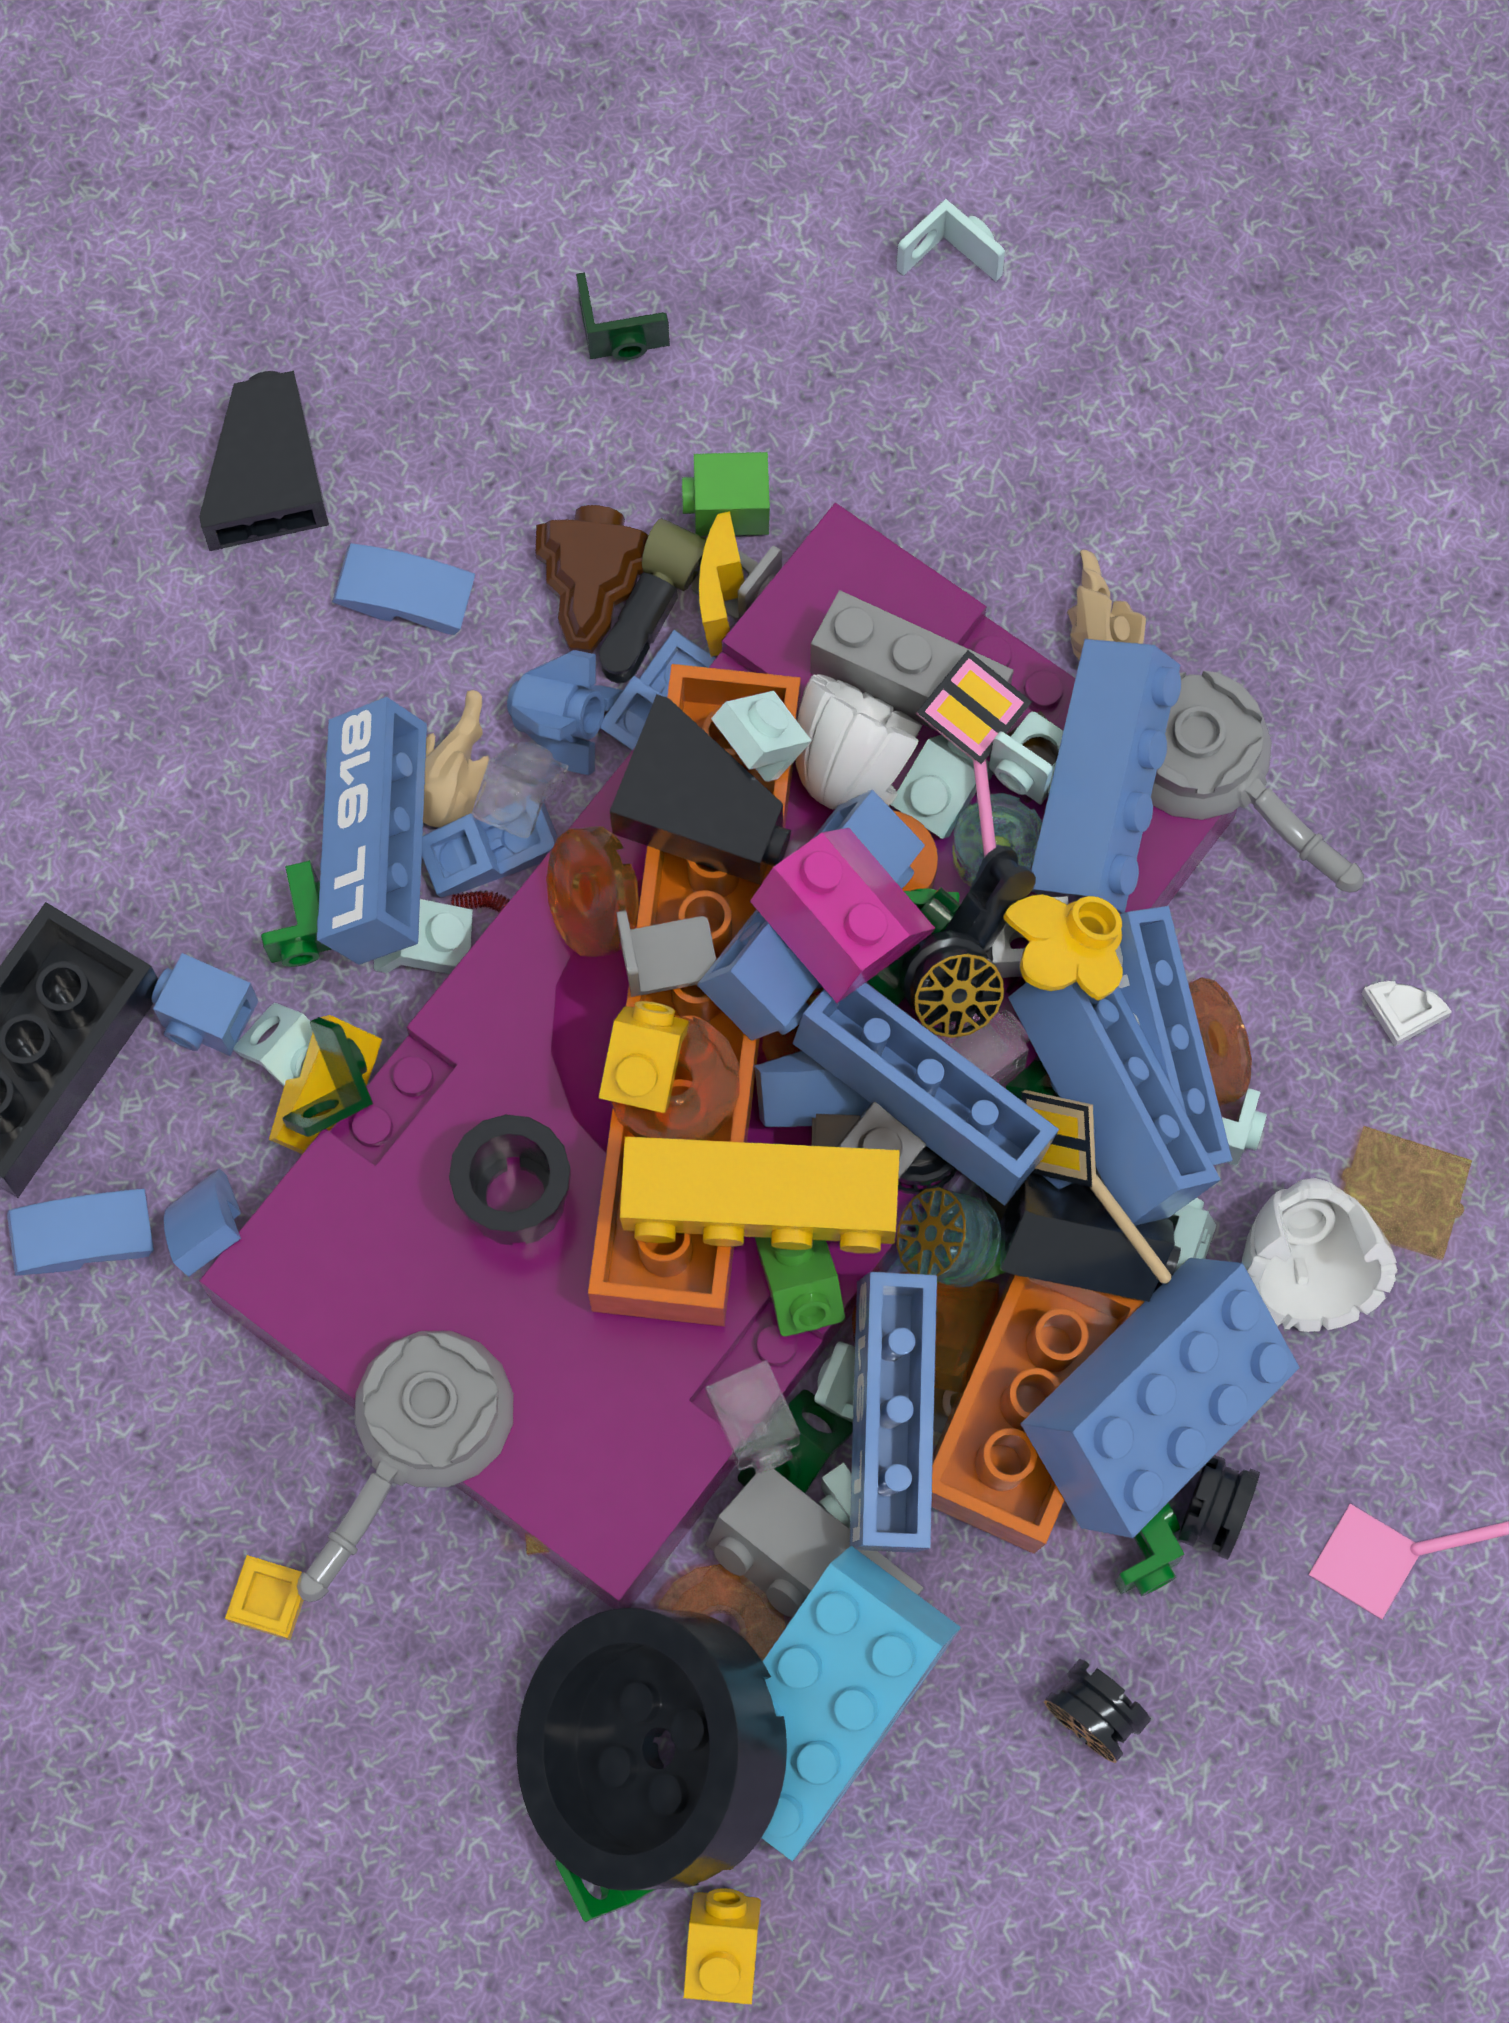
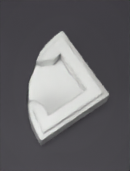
M1395 981L1372 984L1365 987L1361 993L1394 1046L1445 1020L1452 1012L1447 1004L1435 993L1428 990L1425 992L1410 985L1396 984Z

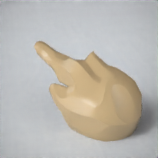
M1081 550L1080 556L1083 566L1082 586L1080 585L1077 588V605L1067 611L1072 624L1070 637L1074 655L1080 661L1085 639L1143 644L1146 617L1138 612H1133L1126 601H1114L1112 606L1110 591L1102 577L1096 556L1091 551Z
M467 691L465 708L459 723L436 749H434V733L428 734L426 737L423 822L429 826L441 828L470 813L474 814L486 790L491 774L490 759L488 756H483L476 761L471 759L472 747L483 735L479 723L482 696L478 691Z

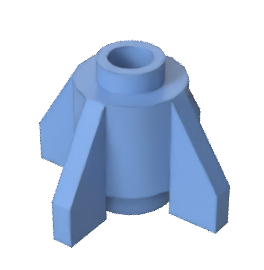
M572 650L531 669L520 680L516 681L508 694L507 709L512 717L514 727L518 731L526 733L567 771L590 775L595 772V742L586 740L592 739L598 733L603 721L604 711L611 709L623 690L595 685L596 654Z

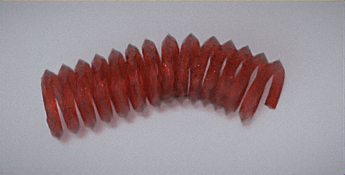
M481 890L479 892H466V894L462 892V894L452 895L451 905L455 906V898L456 906L459 907L460 898V907L469 909L470 906V909L473 910V908L477 909L478 906L479 908L489 907V909L492 908L495 912L498 911L500 913L510 901V898L506 900V896L502 898V894L498 897V892L495 893L493 898V891H490L488 896L487 890L484 893Z

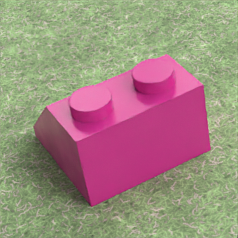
M850 828L822 832L779 862L769 872L750 901L836 1003H839L929 936L935 929Z

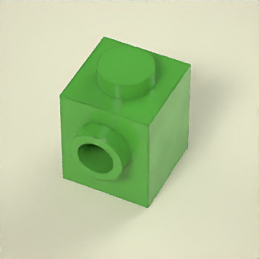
M768 452L694 454V477H682L683 514H695V532L697 535L708 536L717 514L729 511L735 536L769 535Z

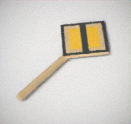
M1028 1090L1023 1091L1022 1101L1059 1129L1045 1156L1031 1173L1090 1187L1157 1279L1163 1284L1168 1283L1171 1280L1170 1272L1098 1175H1096L1093 1104Z

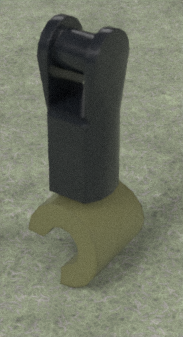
M663 518L658 519L654 524L644 548L642 558L644 572H642L618 616V621L614 624L599 651L602 672L611 682L626 683L637 674L650 649V644L654 643L678 599L677 589L681 591L687 590L698 575L695 569L702 560L707 539Z
M1000 846L994 848L984 857L970 891L945 931L952 930L970 935L982 945L986 953L989 952L1007 923L1003 918L1007 909L1018 900L1026 898L1036 883V876L1030 868L1017 865L1018 855L1013 848Z

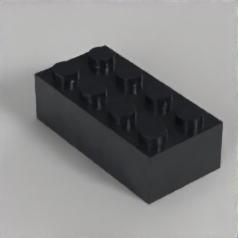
M47 902L41 907L0 965V1187L17 1198L24 1191L153 1005L152 995L158 981L151 965Z

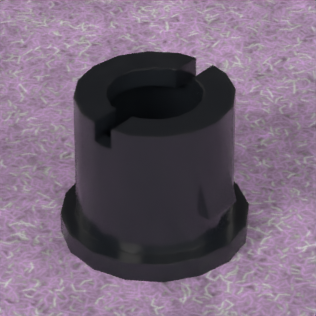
M505 1114L482 1121L463 1136L452 1154L449 1180L456 1204L483 1235L504 1245H513V1242L521 1243L524 1241L526 1244L539 1241L551 1232L562 1216L565 1199L569 1191L571 1168L564 1145L549 1127L530 1117ZM520 1157L521 1170L535 1175L543 1184L545 1191L541 1198L528 1208L514 1212L497 1211L489 1207L487 1195L492 1182L499 1175L508 1171L507 1158Z

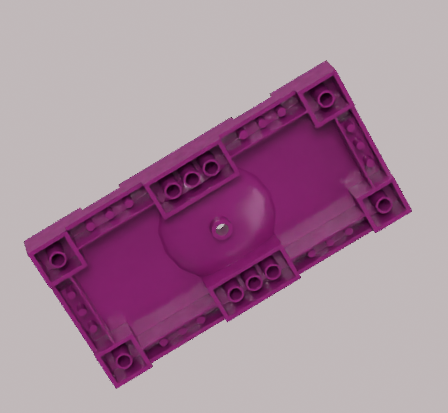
M836 502L722 640V652L708 667L801 677V703L805 687L811 676L814 675L810 673L811 642L840 590L1013 669L1011 685L1031 700L1032 703L1007 734L1018 727L1030 712L1038 713L1040 711L1049 722L1064 731L1076 679L987 618V606ZM921 724L922 727L916 736L919 742L907 763L891 784L896 789L895 791H898L927 740L941 735L938 731ZM634 749L406 1028L409 1035L366 1086L373 1104L339 1121L330 1131L324 1129L318 1134L239 1231L241 1239L224 1250L199 1280L214 1305L311 1379L319 1381L354 1409L355 1394L368 1364L391 1342L419 1331H454L480 1342L503 1365L514 1393L513 1426L501 1453L479 1475L455 1484V1486L513 1529L522 1540L613 1609L630 1608L704 1512L703 1507L856 1309L857 1281L869 1272L887 1273L899 1257L897 1250V1228L904 1209L912 1198L918 1195L906 1194L898 1190L895 1243H881L880 1252H846L840 1250V1241H826L838 1275L845 1319L840 1323L790 1336H782L777 1324L771 1293L758 1255L755 1237L744 1236L743 1245L734 1246L725 1327L592 1312L588 1289L613 1101L600 1099L599 1093L613 1023L623 1007L626 1006L629 988L616 912L626 910L630 929L637 928L647 853L646 845L612 834L609 812ZM989 756L986 758L988 762H990ZM795 760L793 762L786 829L791 830V835L783 860L808 843L835 810L826 807L810 796L801 782ZM994 773L991 779L988 780L992 812L1002 811L1018 816L1032 827L1039 839L1048 796L1042 804L1035 800L1026 804L1018 793L1003 785ZM977 791L949 837L942 839L928 830L935 842L938 855L937 873L932 889L938 890L942 887L946 892H959L960 904L970 891L971 886L961 879L954 867L952 847L956 834L968 820L979 815ZM889 805V807H890L892 810H894V811H899L898 809H896V808H894L893 806ZM1153 806L1151 823L1142 834L1138 851L1139 876L1137 885L1128 896L1125 912L1167 906L1235 818L1237 809L1228 814L1199 820L1171 816ZM1001 814L995 815V838H1003L1005 835L1004 815ZM1008 816L1010 828L1021 824L1016 818ZM974 821L969 823L968 829L977 841L983 844L981 827ZM1023 826L1009 835L1007 841L1011 846H1017L1031 831L1028 827ZM963 830L959 835L958 842L970 841L969 835ZM1032 835L1025 845L1037 849V841ZM977 845L956 846L955 853L979 857L981 848ZM1021 849L1014 850L1018 855V861H1034L1036 852ZM956 858L957 866L962 871L968 865V861ZM978 860L963 874L966 880L970 881L976 877L982 861ZM1025 865L1032 870L1033 865ZM1031 891L1027 897L1038 894ZM1019 937L1011 941L1010 947L1011 949H1023L1029 944V941L1026 938ZM1023 977L1002 978L1004 997L997 1014L986 1026L970 1035L955 1038L936 1035L1005 1089L1006 1085L1034 1060L1041 1061L1030 1039L1024 1033L1021 1021L1008 998L1026 983ZM905 997L897 1007L922 1025ZM809 999L806 1000V1003L810 1006L812 1002ZM976 1013L971 1015L976 1022L980 1020ZM956 1021L949 1023V1030L955 1029ZM942 1022L934 1027L942 1029ZM966 1022L963 1028H966L971 1024L969 1022ZM799 1024L784 1035L776 1031L760 1037L757 1065L802 1051L793 1044ZM755 1074L747 1143L811 1146L812 1126L766 1127L763 1125L759 1117ZM505 1114L530 1117L549 1127L564 1145L571 1168L569 1191L565 1199L562 1216L551 1232L539 1241L526 1244L524 1241L521 1243L513 1242V1245H504L483 1235L456 1204L449 1180L452 1154L463 1136L482 1121ZM520 1157L507 1158L508 1171L499 1175L492 1182L488 1189L487 1204L497 1211L514 1212L531 1206L541 1198L545 1190L543 1184L535 1175L521 1170ZM957 1170L954 1177L942 1189L949 1191L962 1173ZM942 1180L931 1183V1186L939 1184ZM901 1184L905 1188H913L912 1185ZM917 1185L918 1189L927 1188V1185ZM935 1191L931 1209L941 1202V1191ZM932 1192L921 1195L926 1204L929 1203ZM918 1198L912 1202L917 1219L927 1213ZM910 1207L905 1212L902 1221L912 1219ZM901 1224L899 1234L910 1237L916 1235L915 1225ZM899 1238V1247L902 1252L907 1246L908 1241Z

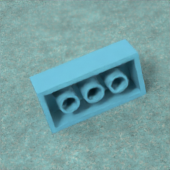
M850 1546L829 1564L763 1660L771 1676L765 1682L772 1698L776 1716H784L787 1758L779 1802L762 1839L792 1862L817 1835L961 1629L959 1625L853 1546Z

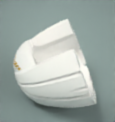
M814 674L805 687L797 717V722L812 740L795 759L802 784L811 797L832 810L836 809L838 805L872 789L889 806L898 795L897 791H895L896 789L891 784L914 752L919 742L916 736L922 725L901 711L893 712V706L874 698L867 692L862 694L858 688L840 680L836 681L825 675Z
M1317 1178L1300 1180L1288 1189L1277 1191L1269 1198L1251 1227L1242 1257V1263L1277 1327L1283 1324L1284 1329L1289 1330L1294 1326L1299 1331L1304 1332L1320 1331L1322 1325L1327 1330L1344 1327L1359 1320L1360 1312L1368 1315L1386 1299L1384 1291L1390 1293L1396 1280L1395 1274L1397 1273L1395 1264L1397 1262L1390 1243L1367 1210L1355 1198L1346 1194L1334 1184Z

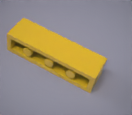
M625 1137L620 1206L622 1228L627 1231H635L634 1239L650 1243L674 1242L676 1233L703 1234V1243L715 1246H741L744 1244V1236L771 1238V1246L780 1249L806 1250L812 1248L813 1240L840 1241V1250L877 1253L881 1251V1243H895L900 1150Z

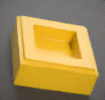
M247 1555L225 1619L231 1623L291 1640L304 1602L297 1590L298 1579L302 1572Z

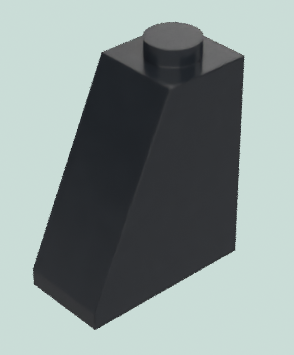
M264 371L253 375L248 381L234 383L199 515L201 528L209 551L329 525L294 371L285 373Z
M656 694L609 811L612 834L761 885L768 865L775 866L783 860L790 840L791 830L783 828V803L667 697Z
M1031 1173L1011 1197L1001 1221L1000 1270L1013 1275L1150 1302L1159 1280L1092 1190L1073 1183L1058 1189L1045 1177ZM1165 1218L1136 1225L1141 1235L1170 1272L1172 1278L1181 1253V1248L1175 1245L1172 1221Z

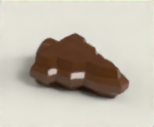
M600 505L581 506L576 509L574 520H550L536 525V559L546 564L547 588L560 599L558 623L569 652L572 650L591 654L594 652L611 629L614 607L629 598L636 585L638 575L644 572L642 558L649 535L642 530L624 526L625 517L623 514L610 507Z

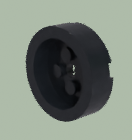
M618 1608L599 1612L585 1618L564 1633L546 1653L530 1681L520 1712L516 1744L517 1770L523 1800L536 1832L554 1857L572 1873L594 1885L613 1890L688 1888L698 1886L700 1882L708 1880L723 1870L733 1869L754 1849L772 1820L783 1788L787 1758L786 1727L784 1716H776L772 1698L765 1682L771 1676L756 1651L742 1636L721 1621L693 1611ZM667 1730L671 1735L675 1751L670 1764L664 1768V1764L659 1757L658 1744L653 1742L655 1737H661Z

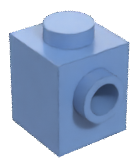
M182 953L174 969L166 968L160 975L153 991L152 1002L155 1003L154 1012L161 1025L166 1028L163 1034L169 1040L192 1051H198L201 1044H204L231 1056L235 1044L238 1042L258 1003V998L250 982Z

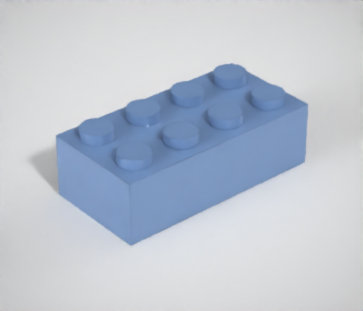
M1189 1258L1173 1274L1169 1283L1162 1284L1153 1293L1150 1302L1145 1301L1021 1423V1426L1080 1528L1134 1538L1300 1367L1243 1263Z

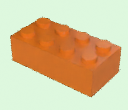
M1010 1274L933 1452L931 1507L1033 1554L1041 1549L1048 1541L1064 1503V1498L1025 1433L1021 1423L1145 1301Z

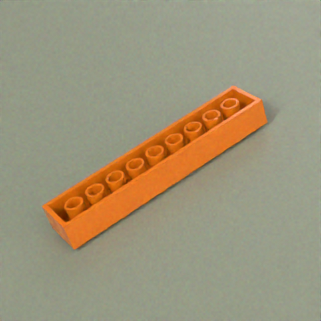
M672 664L667 698L675 703L783 803V828H786L793 763L777 780L765 781L755 768L748 769L711 718L726 701L775 691L797 720L800 706L801 677ZM647 846L637 928L704 916L709 921L717 960L755 912L756 908L750 901L761 885ZM768 865L761 884L774 866ZM697 985L631 997L629 987L626 1006L634 1007L635 1003L639 1001L660 1003L675 1010L674 1017L688 1020L689 1026L687 1035L681 1044L670 1103L666 1112L661 1113L613 1102L588 1289L592 1312L725 1327L734 1246L703 1243V1234L676 1233L675 1241L670 1243L643 1242L634 1239L635 1231L623 1230L620 1220L624 1143L625 1137L747 1143L755 1082V1065H757L760 1038L751 1041Z

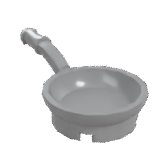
M1203 671L1202 675H1186V672L1180 673L1181 691L1178 701L1171 707L1165 732L1167 753L1164 763L1156 772L1151 794L1153 806L1171 816L1204 820L1231 813L1238 807L1245 808L1251 803L1266 822L1290 846L1300 853L1299 858L1302 861L1307 860L1336 883L1335 887L1341 891L1351 893L1360 890L1364 883V874L1361 868L1356 863L1352 864L1323 841L1321 834L1313 833L1270 788L1266 789V775L1269 772L1272 741L1264 716L1255 699L1242 684L1221 673Z
M419 1331L391 1342L368 1364L355 1394V1426L366 1454L372 1459L371 1466L376 1469V1473L371 1474L336 1531L329 1533L328 1542L307 1572L301 1573L298 1579L297 1590L299 1596L304 1601H318L329 1592L327 1588L350 1555L357 1553L356 1545L377 1515L392 1488L393 1482L400 1486L407 1483L414 1487H450L479 1475L501 1453L513 1426L514 1393L503 1365L480 1342L454 1331Z

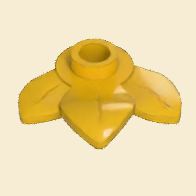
M1041 894L1018 900L1007 909L1003 916L1004 920L1029 941V944L1023 950L1020 961V971L1027 983L1042 990L1056 991L1077 982L1083 991L1098 1001L1112 994L1119 986L1123 969L1115 951L1122 940V919L1117 909L1111 903L1099 897L1086 896L1067 905L1053 897Z

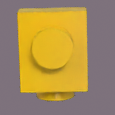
M639 1001L635 1003L634 1007H623L613 1023L599 1098L665 1113L669 1107L681 1044L687 1035L689 1021L674 1017L675 1010L660 1003Z
M728 1888L714 1889L708 1893L696 1892L693 1894L683 1998L752 2005L761 1900L759 1898L747 1897L740 1891Z

